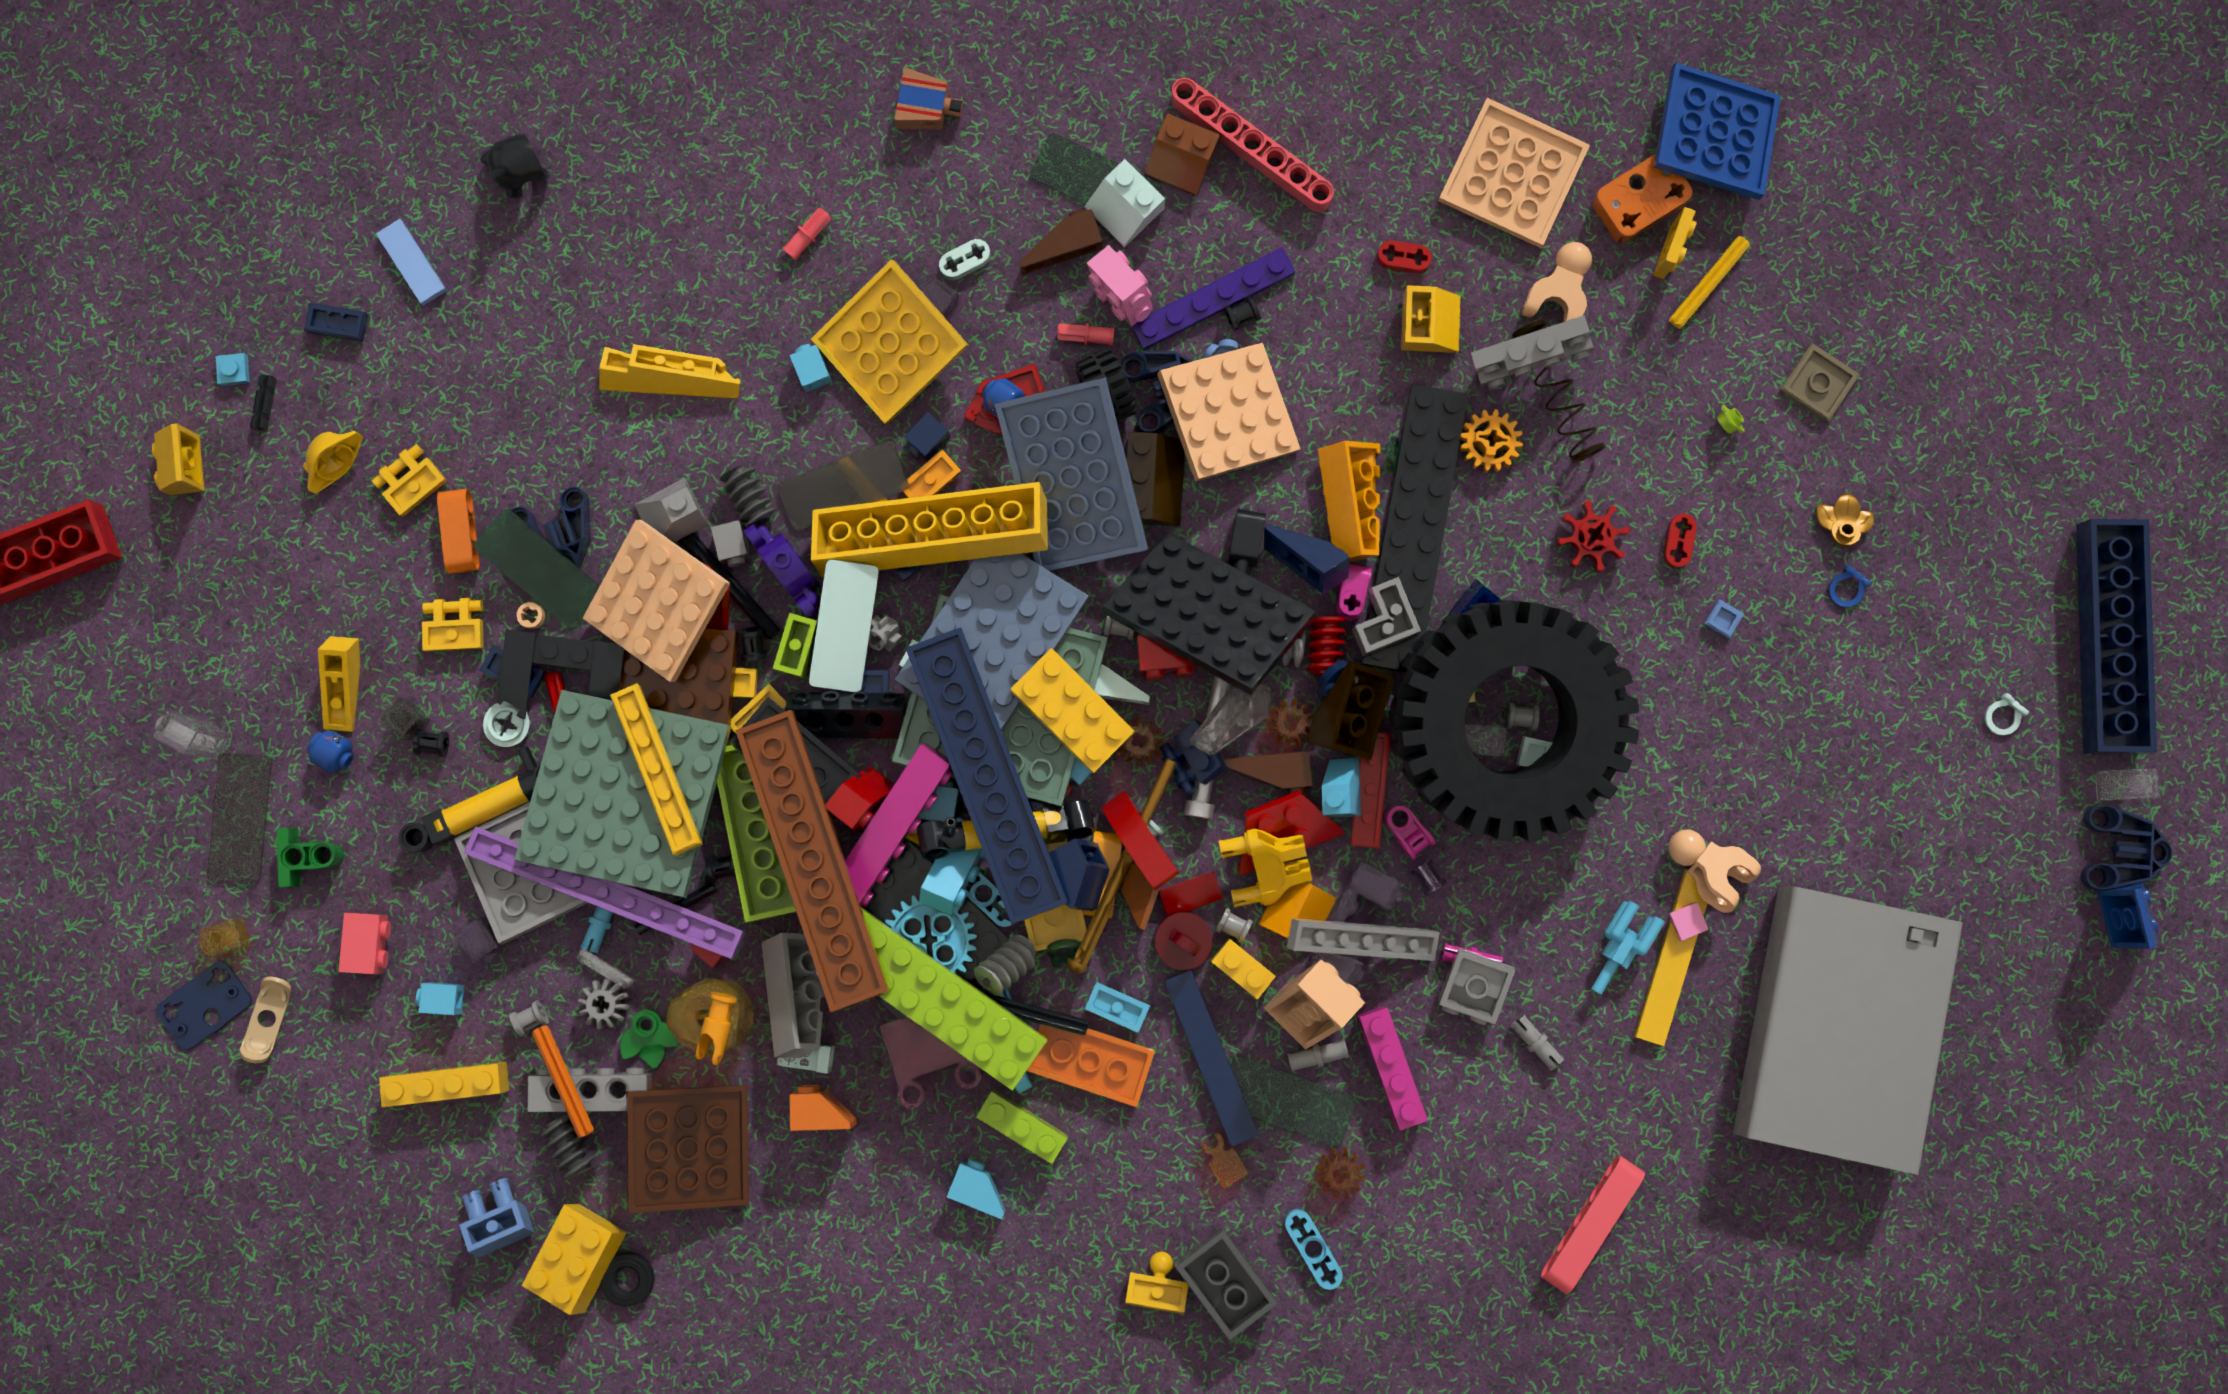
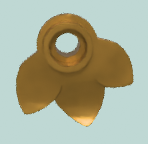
M1850 493L1842 494L1834 507L1826 504H1818L1816 507V517L1819 525L1831 532L1833 542L1840 547H1849L1856 544L1860 536L1869 532L1874 525L1873 513L1861 511L1858 500ZM1842 529L1849 531L1850 534H1845Z

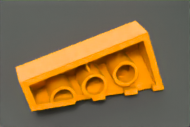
M1342 441L1318 449L1331 542L1350 557L1349 562H1356L1379 555L1380 519L1375 516V509L1380 505V494L1375 491L1376 479L1380 478V466L1376 465V454L1380 453V443Z

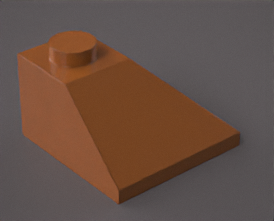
M1131 863L1121 883L1123 885L1121 892L1138 928L1145 930L1160 888L1155 891L1139 867Z

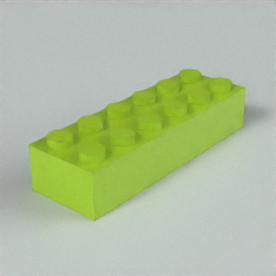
M732 745L726 746L717 784L745 923L797 913L744 755Z

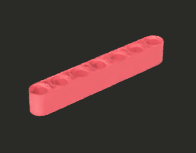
M1181 78L1173 84L1171 102L1176 110L1196 125L1220 134L1219 142L1312 211L1323 212L1329 208L1334 195L1333 186L1329 181L1193 80ZM1181 91H1187L1191 94V97L1181 99L1177 94ZM1210 108L1214 113L1210 116H1204L1200 113V110ZM1231 124L1237 130L1233 133H1227L1222 127ZM1254 141L1259 147L1255 150H1250L1245 146V143ZM1270 158H1277L1281 161L1282 164L1280 166L1273 167L1267 162V160H1269ZM1295 174L1300 175L1304 178V182L1296 184L1291 181L1290 177ZM1321 191L1325 193L1327 198L1319 201L1313 197V193Z

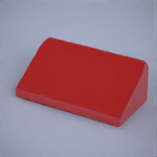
M1214 871L1159 890L1167 916L1177 912H1187L1223 899Z

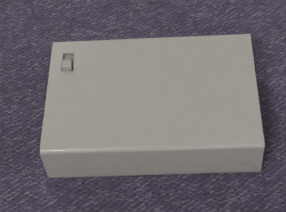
M1778 887L1733 1134L1918 1175L1963 922L1801 887Z

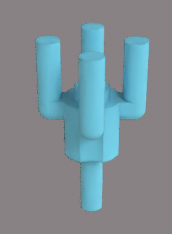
M1632 901L1622 902L1605 931V936L1609 939V942L1602 955L1608 961L1591 988L1600 995H1602L1618 966L1627 969L1635 955L1647 954L1665 921L1656 916L1654 918L1648 916L1638 934L1627 927L1640 907Z

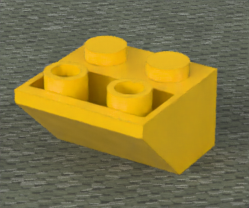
M1407 285L1403 293L1401 350L1458 353L1461 296L1438 287Z

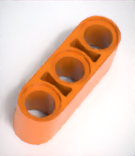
M467 488L438 492L437 505L442 551L447 573L453 574L479 570L480 563L473 499L470 490Z

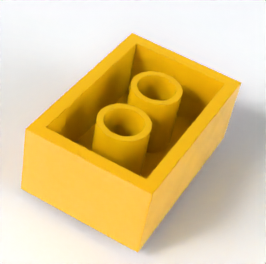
M564 1204L522 1286L569 1315L585 1313L627 1232L580 1204Z

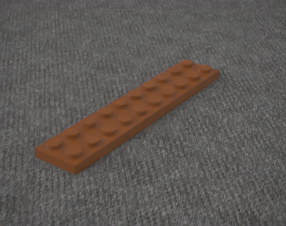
M788 710L735 730L830 1013L838 1012L890 992L794 711Z

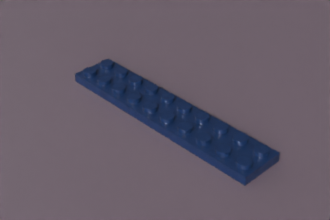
M962 628L954 629L906 647L908 657L1011 925L1066 905L1068 901Z

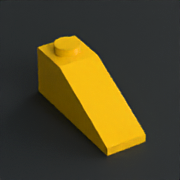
M330 636L318 648L323 729L352 732L354 730L360 675L359 638Z

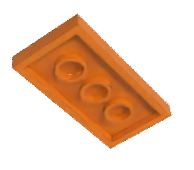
M1039 1025L1038 1032L1048 1038V1041L1028 1068V1072L1134 1107L1138 1106L1155 1050L1090 1028L1087 1029L1085 1035H1079L1050 1026Z

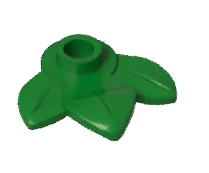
M642 1010L634 1016L632 1028L622 1035L620 1042L622 1058L628 1059L640 1054L649 1066L657 1068L664 1059L665 1047L678 1046V1035L674 1027L662 1022L656 1012ZM645 1019H649L652 1022L650 1030H646L642 1026Z

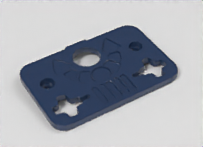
M217 961L159 1003L156 1013L179 1047L188 1050L212 1033H216L226 1026L227 1022L250 1006L252 998L229 964L225 961ZM216 968L220 971L224 969L227 971V974L224 976L226 981L223 984L220 981H216L208 985L215 976L214 970ZM231 989L234 990L233 995L230 994ZM183 1002L176 1011L178 1016L175 1019L172 1016L164 1018L168 1003L174 1006ZM211 1008L218 1010L220 1013V1020L214 1026L208 1025L204 1019L205 1012ZM179 1027H183L182 1032L179 1031Z

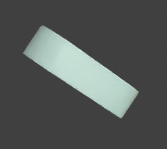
M974 239L944 254L939 261L941 274L944 278L954 281L985 266L989 262L991 255L988 244L981 239ZM975 247L979 251L985 250L982 252L983 258L979 260L976 256L966 259L973 254L972 249ZM950 260L953 263H958L961 260L964 261L957 265L956 272H952L951 269L945 270L948 267L947 262Z

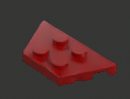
M1299 790L1246 811L1244 814V833L1250 829H1259L1277 838L1303 834L1305 849L1344 834L1343 829L1337 822L1335 823L1331 818L1323 815V811ZM1248 853L1241 854L1240 862L1237 863V870L1240 876L1255 870L1252 855L1249 856Z

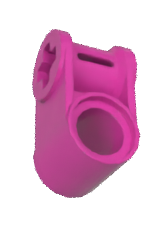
M1349 564L1348 578L1339 583L1337 601L1339 617L1346 618L1347 621H1354L1361 615L1365 607L1370 585L1371 567ZM1348 600L1353 601V606H1355L1353 611L1348 610V605H1346Z
M1393 806L1385 812L1384 824L1395 837L1404 853L1412 861L1417 859L1416 855L1427 846L1436 844L1433 836L1418 821L1409 808ZM1396 811H1401L1405 815V823L1401 827H1396L1392 822V815Z

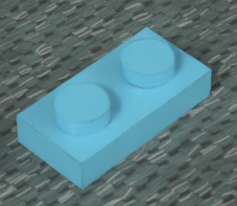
M1096 982L1085 1009L1139 1033L1150 1005Z

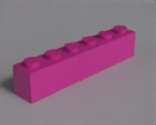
M927 743L919 746L845 860L860 906L864 909L874 896L871 890L876 882L881 884L890 872L887 865L891 859L897 860L904 851L906 845L902 842L908 833L913 835L917 831L916 828L922 823L919 816L923 810L929 811L936 802L938 796L934 793L940 784L945 786L953 775L948 758Z

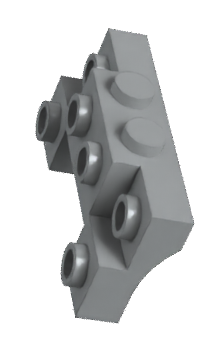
M1584 315L1471 352L1481 386H1488V389L1491 390L1504 386V380L1510 379V375L1515 374V377L1531 373L1532 368L1543 365L1544 368L1559 364L1562 358H1565V360L1572 359L1573 362L1585 360L1590 357L1589 353L1594 352V347Z

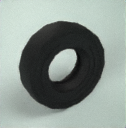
M633 1252L620 1253L610 1262L600 1282L601 1290L605 1297L614 1305L622 1307L635 1306L644 1301L651 1293L655 1281L654 1269L650 1262L641 1254ZM623 1268L633 1269L638 1275V1285L631 1291L622 1290L617 1284V1274Z

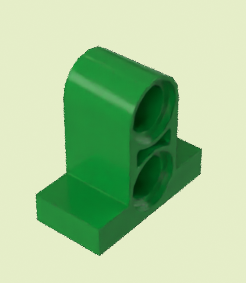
M277 828L278 887H300V871L338 867L344 859L343 849L336 843H299L298 829ZM326 848H329L331 858L325 863L322 860V853ZM299 850L302 854V859L296 865L293 861V854Z

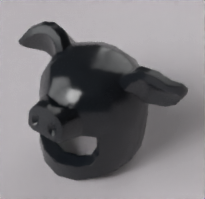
M525 134L514 135L496 142L480 158L483 164L489 166L490 178L500 187L507 189V195L510 198L523 197L522 185L524 183L536 180L543 181L549 178L546 169L542 168Z

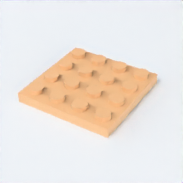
M1487 98L1438 201L1542 248L1590 145Z
M1263 343L1162 369L1157 373L1195 482L1290 455L1301 450Z
M635 520L583 619L666 680L675 682L729 587L730 582L643 520Z

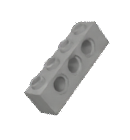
M547 1068L538 1069L537 1074L528 1076V1112H567L561 1098L555 1092V1084ZM585 1068L568 1069L586 1112L626 1111V1094L623 1097H619L614 1092V1085L617 1081L625 1084L626 1091L652 1090V1073H644V1068H626V1073H614L615 1068H597L596 1074H585ZM588 1081L594 1083L597 1088L594 1097H589L585 1093L584 1087Z

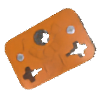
M1656 154L1603 186L1593 198L1592 207L1601 218L1616 242L1621 240L1625 244L1631 241L1640 233L1682 209L1692 197V187L1685 177L1653 168ZM1630 183L1633 184V185H1634V184H1637L1639 188H1638V189H1636V188H1633V189H1632V188L1630 187ZM1669 193H1670V194L1676 193V194L1678 195V197L1675 195V196H1673V197L1670 196V197H1668V198L1666 199V197L1668 196ZM1634 221L1631 226L1627 225L1624 227L1621 224L1622 222L1625 224Z

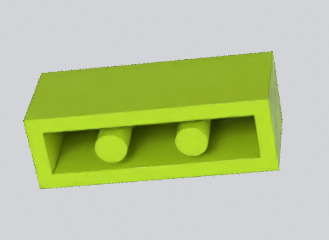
M994 1089L976 1116L979 1120L1053 1164L1068 1139L1067 1134Z

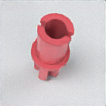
M818 208L802 227L800 225L797 227L799 229L797 233L782 249L794 260H797L811 242H816L814 238L831 220L830 215L823 209Z
M1060 323L1058 325L1057 338L1061 341L1082 342L1084 346H1087V343L1113 346L1114 328L1089 326V323H1086V325Z

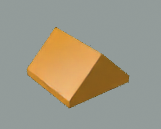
M1308 882L1289 886L1274 904L1267 906L1259 925L1288 939L1292 918L1326 921L1337 898Z

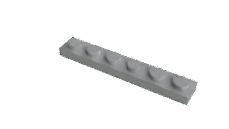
M1292 918L1287 948L1293 951L1435 961L1440 932L1430 929Z

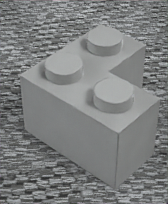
M1399 577L1374 586L1367 592L1377 617L1358 624L1352 629L1362 656L1414 637L1421 632Z

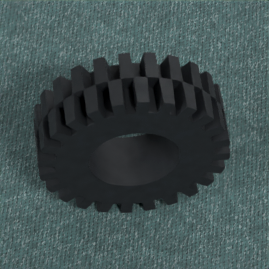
M1498 600L1497 603L1492 604L1477 603L1471 605L1469 610L1462 614L1452 613L1443 618L1442 622L1444 625L1437 631L1428 630L1419 639L1423 644L1416 654L1408 653L1401 665L1407 668L1403 681L1394 682L1391 694L1398 699L1396 711H1389V725L1396 729L1397 739L1391 741L1394 754L1403 761L1404 768L1401 769L1403 775L1408 782L1419 791L1418 795L1428 805L1452 822L1481 836L1482 834H1487L1497 840L1512 842V837L1518 836L1527 841L1542 840V832L1548 830L1558 835L1572 829L1569 821L1574 817L1588 820L1598 812L1592 803L1599 796L1609 800L1618 790L1610 782L1615 772L1627 773L1631 766L1632 760L1623 756L1626 743L1637 744L1639 730L1629 726V714L1639 713L1638 699L1626 693L1625 686L1633 683L1631 674L1628 669L1617 666L1614 659L1620 654L1612 643L1601 641L1596 636L1599 630L1590 623L1576 620L1573 618L1574 614L1566 610L1539 603L1514 600ZM1528 666L1545 678L1555 694L1559 710L1558 727L1555 737L1548 751L1528 767L1513 771L1489 770L1475 757L1466 738L1465 714L1468 703L1476 688L1493 673L1508 667Z

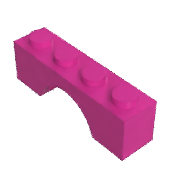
M1382 1006L1357 1015L1356 1017L1366 1045L1378 1070L1395 1127L1401 1131L1428 1121L1388 1007Z

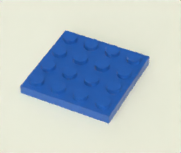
M1675 63L1670 71L1653 168L1760 200L1765 196L1781 95Z

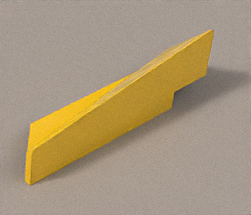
M633 344L631 354L604 347L599 367L600 390L722 398L739 397L740 380L738 378L734 379L726 371V365L719 358Z

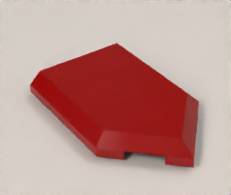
M1036 364L982 381L963 418L1001 436L1002 431L999 419L984 408L982 393L989 382L1006 378L1020 388L1025 396L1045 392Z

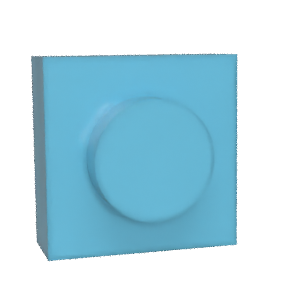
M238 353L215 356L217 384L228 386L250 383L248 355Z

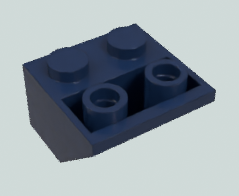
M1075 838L1049 852V855L1068 901L1066 906L1071 909L1094 911L1098 907L1109 867L1098 843Z

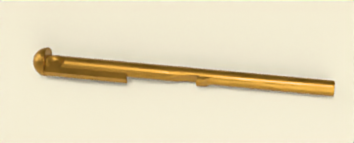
M1167 758L1140 814L1147 826L1177 764ZM1126 848L1120 857L1074 959H1067V967L1074 974H1082L1089 968L1087 963L1114 907L1112 902L1132 861V857Z

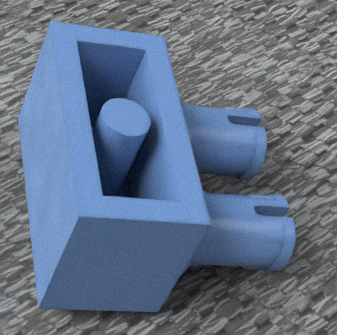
M508 1178L497 1180L498 1184L493 1182L489 1185L497 1208L487 1213L479 1190L470 1192V1196L465 1194L461 1197L469 1221L459 1226L468 1253L476 1257L485 1256L535 1233L526 1206L513 1198Z

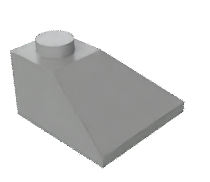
M686 478L634 504L641 520L672 542H676L708 525Z

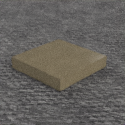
M1811 343L1779 392L1827 423L1860 374Z

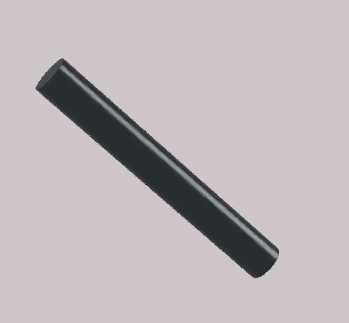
M710 882L688 894L687 898H681L673 904L687 909L716 893L717 889ZM641 923L635 925L639 935L652 929Z

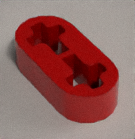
M1393 240L1384 242L1379 247L1377 253V261L1382 267L1411 273L1426 271L1432 260V254L1426 246ZM1388 248L1393 249V254L1401 255L1402 257H1394L1392 261H1388L1387 256L1383 255V253H1386ZM1416 253H1421V258L1426 259V261H1422L1421 265H1415V260L1406 258V256L1415 257Z
M1678 514L1668 524L1663 560L1667 566L1673 569H1679L1687 565L1692 557L1697 525L1695 519L1689 514ZM1683 520L1685 521V526L1689 527V530L1683 532L1681 539L1679 538L1680 529L1675 527V524ZM1681 544L1680 554L1684 555V558L1675 562V557L1670 555V552L1675 551L1677 545Z

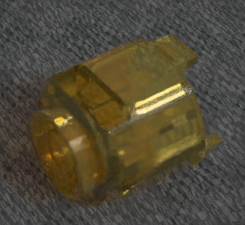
M722 977L706 978L683 989L676 998L671 1000L667 1011V1027L672 1031L675 1039L696 1052L702 1026L699 1025L697 1019L708 1017L709 1012L700 1013V1011H710L712 1003L711 992L734 996L737 998V1003L733 1004L729 1018L731 1026L724 1050L725 1054L738 1048L747 1039L753 1026L754 1007L747 992L736 982ZM713 1039L708 1043L704 1057H713L715 1049Z

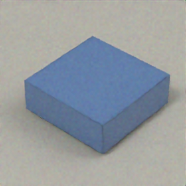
M1718 599L1703 625L1724 638L1730 639L1744 613Z

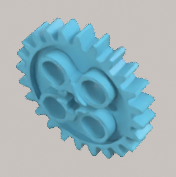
M914 895L912 896V905L908 906L905 902H901L903 909L901 913L897 910H892V914L896 919L894 921L885 920V923L925 953H927L926 944H921V941L926 939L924 917L926 915L930 916L931 935L933 939H937V942L932 944L933 958L954 973L957 970L966 973V969L962 964L963 962L972 963L973 959L967 953L976 951V947L970 945L969 942L977 939V935L968 934V931L974 927V923L965 924L964 922L969 916L968 912L959 915L960 907L956 906L953 914L950 915L922 902H918ZM940 918L948 919L951 922L950 929L944 933L936 931L934 928L936 920ZM909 921H917L921 924V931L917 935L912 936L905 932V926ZM948 947L953 951V958L949 962L938 960L936 955L940 948Z

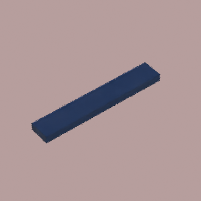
M1192 970L1165 980V985L1231 1147L1259 1136Z

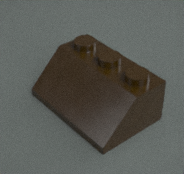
M1128 432L1127 465L1142 524L1180 526L1185 455L1180 439L1158 433Z

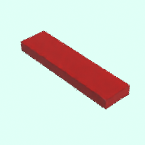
M1378 733L1371 760L1359 758L1361 816L1352 817L1350 846L1380 849L1391 733Z

